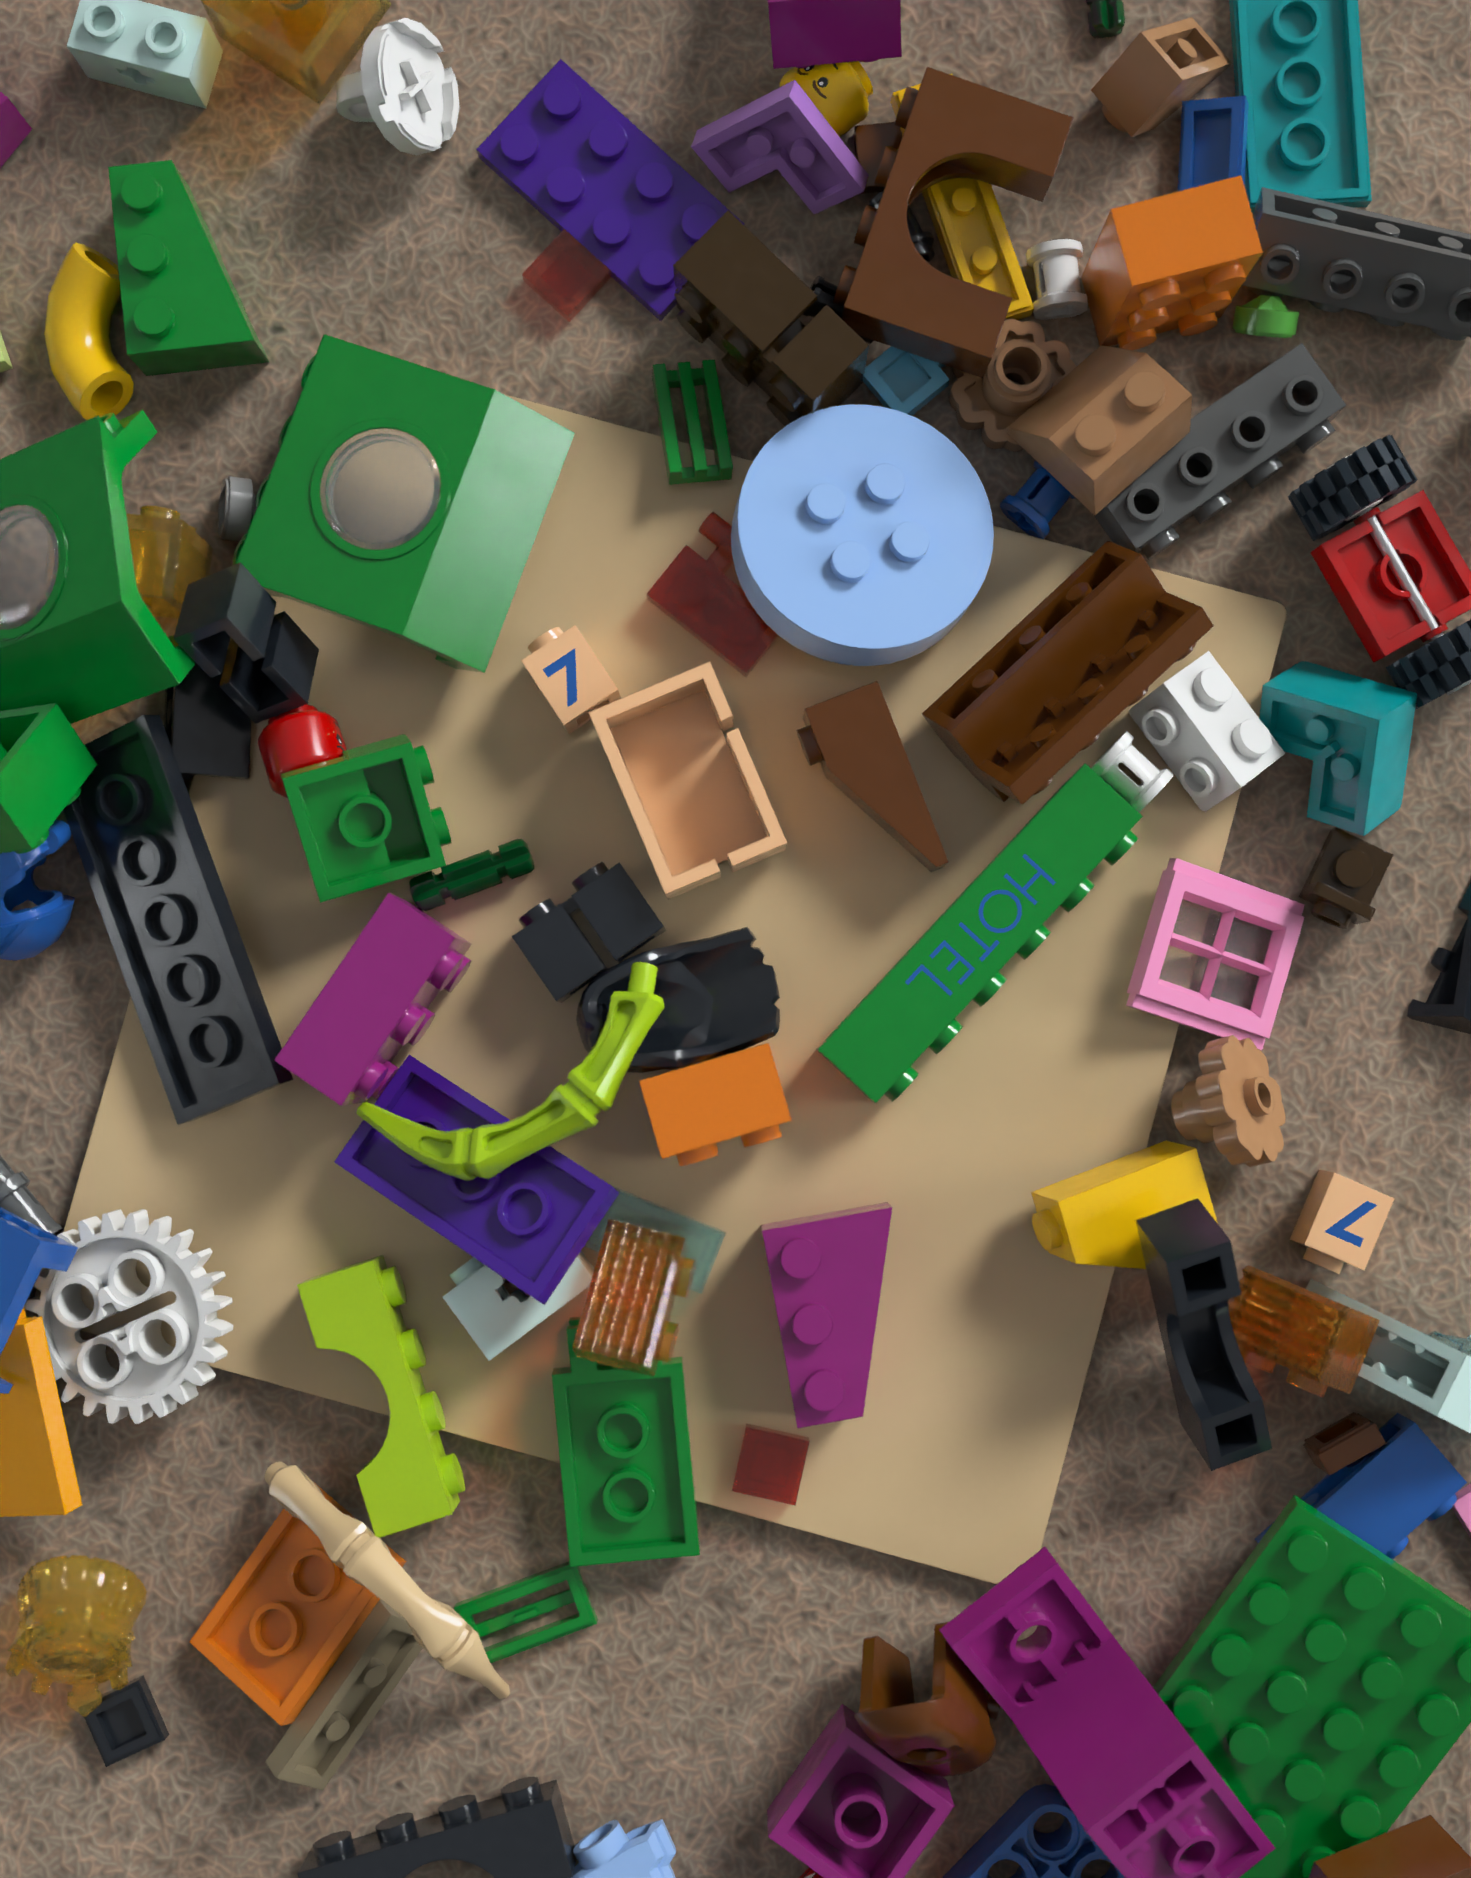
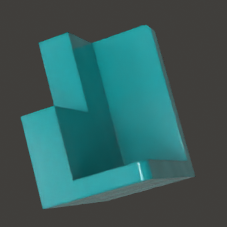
M1307 661L1298 662L1263 685L1259 719L1267 727L1283 751L1313 760L1307 809L1308 818L1365 836L1400 809L1403 799L1417 693Z

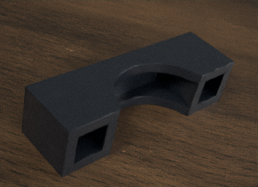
M1198 1198L1136 1220L1182 1427L1211 1471L1272 1449L1263 1400L1239 1350L1229 1314L1228 1299L1242 1295L1231 1240Z
M525 1777L505 1785L500 1790L502 1796L477 1803L475 1795H463L443 1803L438 1808L439 1814L415 1821L412 1813H401L381 1821L375 1827L376 1832L354 1839H352L350 1831H340L327 1835L313 1844V1851H309L297 1874L298 1878H405L415 1869L430 1862L460 1860L484 1869L494 1878L573 1877L577 1858L573 1852L575 1845L557 1780L539 1784L537 1777Z

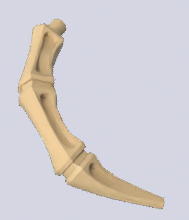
M275 1462L267 1468L265 1481L269 1485V1494L287 1512L303 1521L319 1537L330 1560L343 1569L352 1581L365 1586L407 1621L416 1642L445 1670L461 1674L483 1684L498 1699L509 1696V1685L491 1665L478 1632L449 1605L427 1596L392 1557L387 1545L380 1538L376 1537L363 1522L341 1513L324 1497L320 1488L296 1465L287 1466L283 1462Z

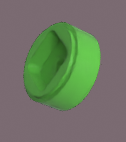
M1260 295L1245 305L1235 306L1232 329H1235L1236 333L1292 338L1293 335H1296L1299 311L1289 310L1279 296Z

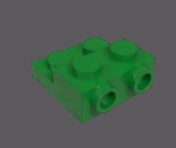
M405 734L342 751V757L281 774L320 903L446 866L441 846L452 843L449 829L441 807L430 809L424 789L425 785L434 783L430 762L424 746L413 748L411 741Z

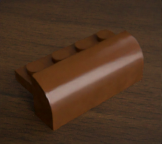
M1107 541L930 705L922 715L952 754L985 788L1003 802L1010 797L1023 805L1032 795L1043 791L1051 783L1054 775L1077 753L1090 747L1099 738L1101 731L1123 710L1142 699L1149 686L1169 667L1189 655L1194 649L1196 642L1214 625L1201 606L1166 592L1142 554Z

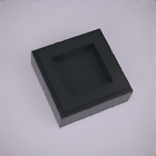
M144 1675L93 1698L80 1707L106 1767L153 1746L169 1736L167 1727Z

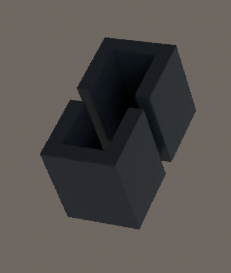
M240 562L188 584L173 639L210 678L222 674L219 687L257 724L308 704L319 648L285 611L274 615L277 602Z
M604 862L593 866L572 882L577 892L571 895L572 897L567 901L555 906L549 898L529 910L519 919L524 929L516 933L512 938L557 1002L562 1003L588 985L593 978L608 969L573 919V916L578 912H583L614 959L619 963L666 931L620 862L611 869H608Z

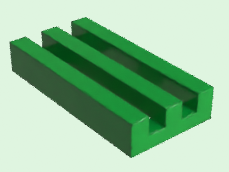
M715 359L702 360V368L691 369L690 361L678 362L677 370L666 371L665 363L653 364L652 382L669 485L732 479L733 464ZM703 385L716 465H707L694 386ZM680 387L693 467L682 468L669 388Z
M569 1561L463 1600L454 1606V1610L478 1632L479 1637H483L575 1602L579 1613L485 1647L484 1650L490 1663L597 1624L598 1621L594 1607H592L587 1587L583 1583L579 1566L570 1567ZM566 1580L570 1589L475 1624L472 1616L474 1614Z

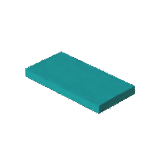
M1229 0L1235 96H1246L1249 103L1244 187L1251 212H1254L1262 187L1353 208L1367 207L1372 201L1358 0Z

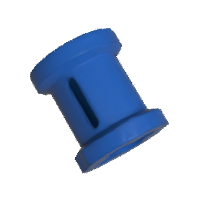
M1035 460L1033 465L1035 471L1014 496H1005L1000 503V508L1008 519L1028 535L1044 539L1050 532L1049 522L1069 498H1076Z

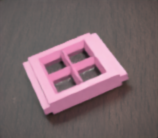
M1170 858L1167 869L1162 872L1127 990L1129 997L1126 1006L1221 1038L1234 1035L1238 1040L1250 1038L1257 1049L1263 1050L1265 1039L1270 1038L1305 917L1302 916L1305 905L1178 858Z

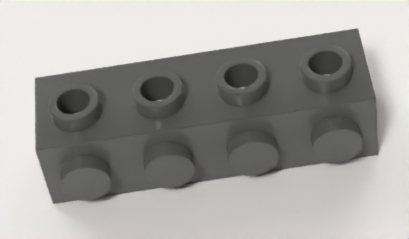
M1261 188L1252 216L1263 253L1246 277V281L1242 284L1247 286L1251 292L1259 296L1273 295L1282 297L1287 295L1305 299L1314 307L1327 312L1336 313L1344 309L1369 314L1377 322L1388 326H1403L1405 323L1431 328L1435 334L1450 340L1459 341L1466 339V337H1471V234L1269 188Z
M1301 343L1191 418L1190 433L1094 517L1113 543L1137 553L1142 551L1149 560L1180 538L1175 528L1194 516L1199 524H1202L1227 507L1232 501L1226 493L1246 480L1250 488L1253 489L1277 473L1284 466L1279 460L1281 455L1296 445L1304 454L1323 442L1336 431L1330 422L1346 404L1303 343Z

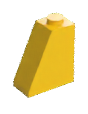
M1167 1140L1031 1192L1037 1211L1032 1216V1224L1038 1241L1050 1254L1075 1264L1146 1269L1136 1220L1196 1198L1201 1201L1217 1222L1197 1149Z

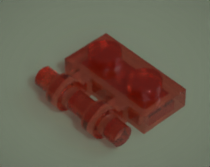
M713 511L698 530V532L717 546L713 553L705 560L686 545L647 592V600L743 676L747 677L779 635L756 613L743 589L724 575L733 564L731 549L732 526Z

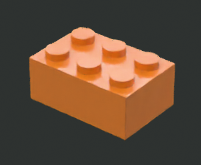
M1241 175L1110 210L1081 276L1100 346L1118 344L1121 349L1134 351L1157 340L1156 334L1179 328L1181 336H1191L1205 332L1218 324L1217 318H1220L1228 305L1231 304L1235 294L1246 281V277L1263 253Z

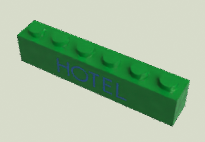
M1086 763L1082 765L816 1050L872 1102L877 1103L883 1095L892 1102L896 1100L918 1076L919 1073L911 1067L918 1057L928 1047L937 1055L962 1029L963 1026L955 1019L972 1000L979 1007H982L1005 983L1007 979L999 970L1012 956L1017 953L1025 960L1048 937L1051 932L1043 923L1053 912L1061 906L1069 913L1090 892L1094 884L1087 876L1103 859L1113 866L1132 847L1138 837L1131 829L1143 816Z

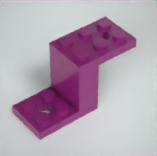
M1043 1547L1026 1562L1018 1566L1012 1573L940 1629L951 1648L1011 1718L1085 1831L1125 1878H1239L1275 1849L1046 1547ZM1038 1625L1029 1637L1018 1641L1019 1636L1025 1630ZM1192 1844H1194L1190 1849H1188L1187 1851H1185L1189 1846H1191Z

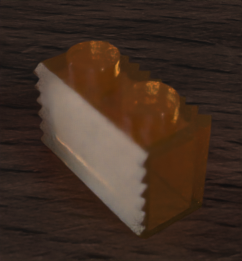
M608 1219L572 1346L578 1358L652 1377L656 1373L658 1361L670 1362L679 1330V1323L670 1321L676 1296L687 1298L696 1266V1259L687 1257L688 1248L684 1237L671 1235L667 1232H659L655 1229H647L640 1225L619 1222L615 1219Z
M1250 1265L1243 1268V1277L1239 1280L1242 1295L1234 1297V1301L1228 1307L1237 1344L1240 1346L1239 1350L1244 1362L1269 1373H1273L1276 1363L1287 1367L1290 1371L1286 1382L1320 1397H1324L1328 1386L1351 1394L1380 1320Z

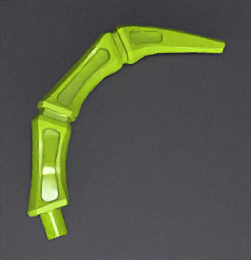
M635 962L632 964L627 992L614 991L612 994L606 1021L596 1043L586 1058L570 1071L567 1077L569 1081L564 1086L560 1084L555 1087L542 1104L520 1117L501 1124L482 1125L475 1129L461 1128L452 1131H442L416 1123L369 1102L362 1103L357 1108L356 1114L405 1153L429 1167L465 1181L475 1179L476 1177L490 1179L512 1164L580 1131L595 1127L599 1121L596 1116L602 1110L607 1112L612 1108L621 1082L637 1050L665 1008L663 998L654 994L658 968L653 964L645 962Z

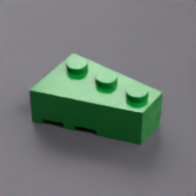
M165 160L108 167L126 350L130 359L146 376L269 363L268 357L255 333L190 187L173 161Z

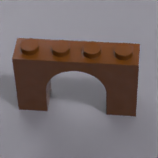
M927 67L919 90L908 86L905 90L895 121V126L905 129L899 149L886 146L874 182L875 185L885 188L879 207L876 209L866 205L854 240V244L864 247L857 268L845 265L833 301L835 304L844 306L841 319L860 336L983 378L995 351L1012 298L951 277L931 266L920 255L913 244L908 230L907 210L915 198L924 190L936 183L954 178L976 179L1043 202L1053 180L1074 117Z

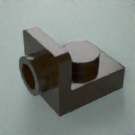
M1335 827L1330 830L1299 897L1314 904L1311 911L1313 916L1335 927L1347 929L1350 922L1354 924L1370 922L1376 911L1370 904L1392 860L1393 854Z

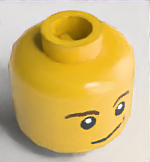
M859 61L811 65L807 68L793 67L780 79V87L796 80L839 137L868 116V97L873 94V87Z

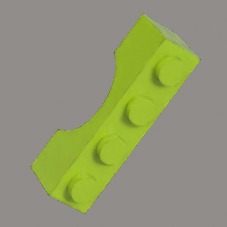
M380 1255L309 1278L298 1284L297 1287L316 1348L337 1350L358 1358L377 1375L387 1394L390 1422L386 1439L379 1453L356 1475L375 1536L381 1538L452 1515L460 1502L458 1493L465 1491L464 1477L456 1455L454 1453L446 1455L439 1435V1430L445 1429L446 1426L443 1409L435 1391L426 1393L419 1368L426 1366L425 1352L417 1330L415 1328L407 1330L399 1305L405 1304L407 1299L396 1266L387 1268L384 1256Z

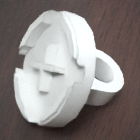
M407 18L374 28L364 42L360 64L361 71L348 74L337 82V112L344 118L355 122H375L384 138L401 152L420 155L441 148V143L450 140L456 130L460 105L457 80L452 67L444 69L442 61L437 54L444 52L439 40L422 23Z

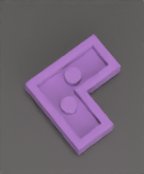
M796 80L698 129L691 148L729 193L778 169L814 215L864 192L869 176Z

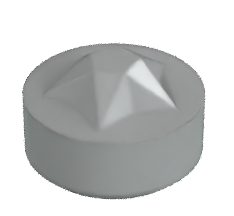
M227 476L223 480L218 508V534L222 540L240 542L241 538L249 530L257 509L255 505L256 495L253 492L251 479Z

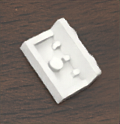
M1209 651L1165 681L1129 710L1130 716L1202 811L1209 810L1236 792L1285 754L1267 727L1262 723Z

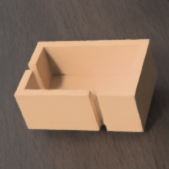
M707 662L589 712L668 900L721 878L718 865L728 861L732 871L735 872L786 850L787 841L739 728L726 733L727 741L724 737L723 731L734 727L733 714L711 662Z

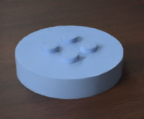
M857 404L833 406L817 410L814 413L800 417L776 433L755 457L747 472L735 506L731 529L732 557L739 583L748 601L762 620L775 633L794 647L826 661L853 666H877L902 661L925 651L945 637L959 622L979 592L990 566L994 540L993 517L984 486L971 463L955 444L941 432L914 416L886 407Z

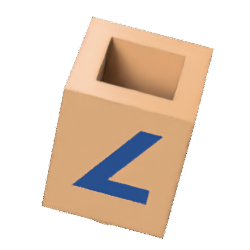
M576 625L564 633L560 627H555L545 632L528 646L531 654L521 660L568 734L592 720L589 712L621 699L618 688Z
M1319 1169L1290 1240L1307 1247L1303 1256L1304 1260L1334 1273L1340 1274L1344 1263L1365 1271L1395 1198L1337 1173Z

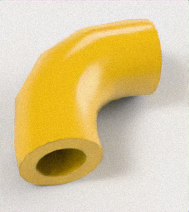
M74 243L63 259L48 295L44 336L51 371L71 405L84 419L89 420L98 415L101 417L111 412L116 416L129 403L134 387L131 376L113 355L109 338L112 314L121 296L118 266L103 254L84 244Z

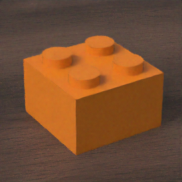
M769 1043L639 1081L661 1158L676 1155L679 1166L689 1165L717 1156L719 1151L716 1143L738 1136L741 1137L744 1148L782 1137L779 1124L792 1121Z

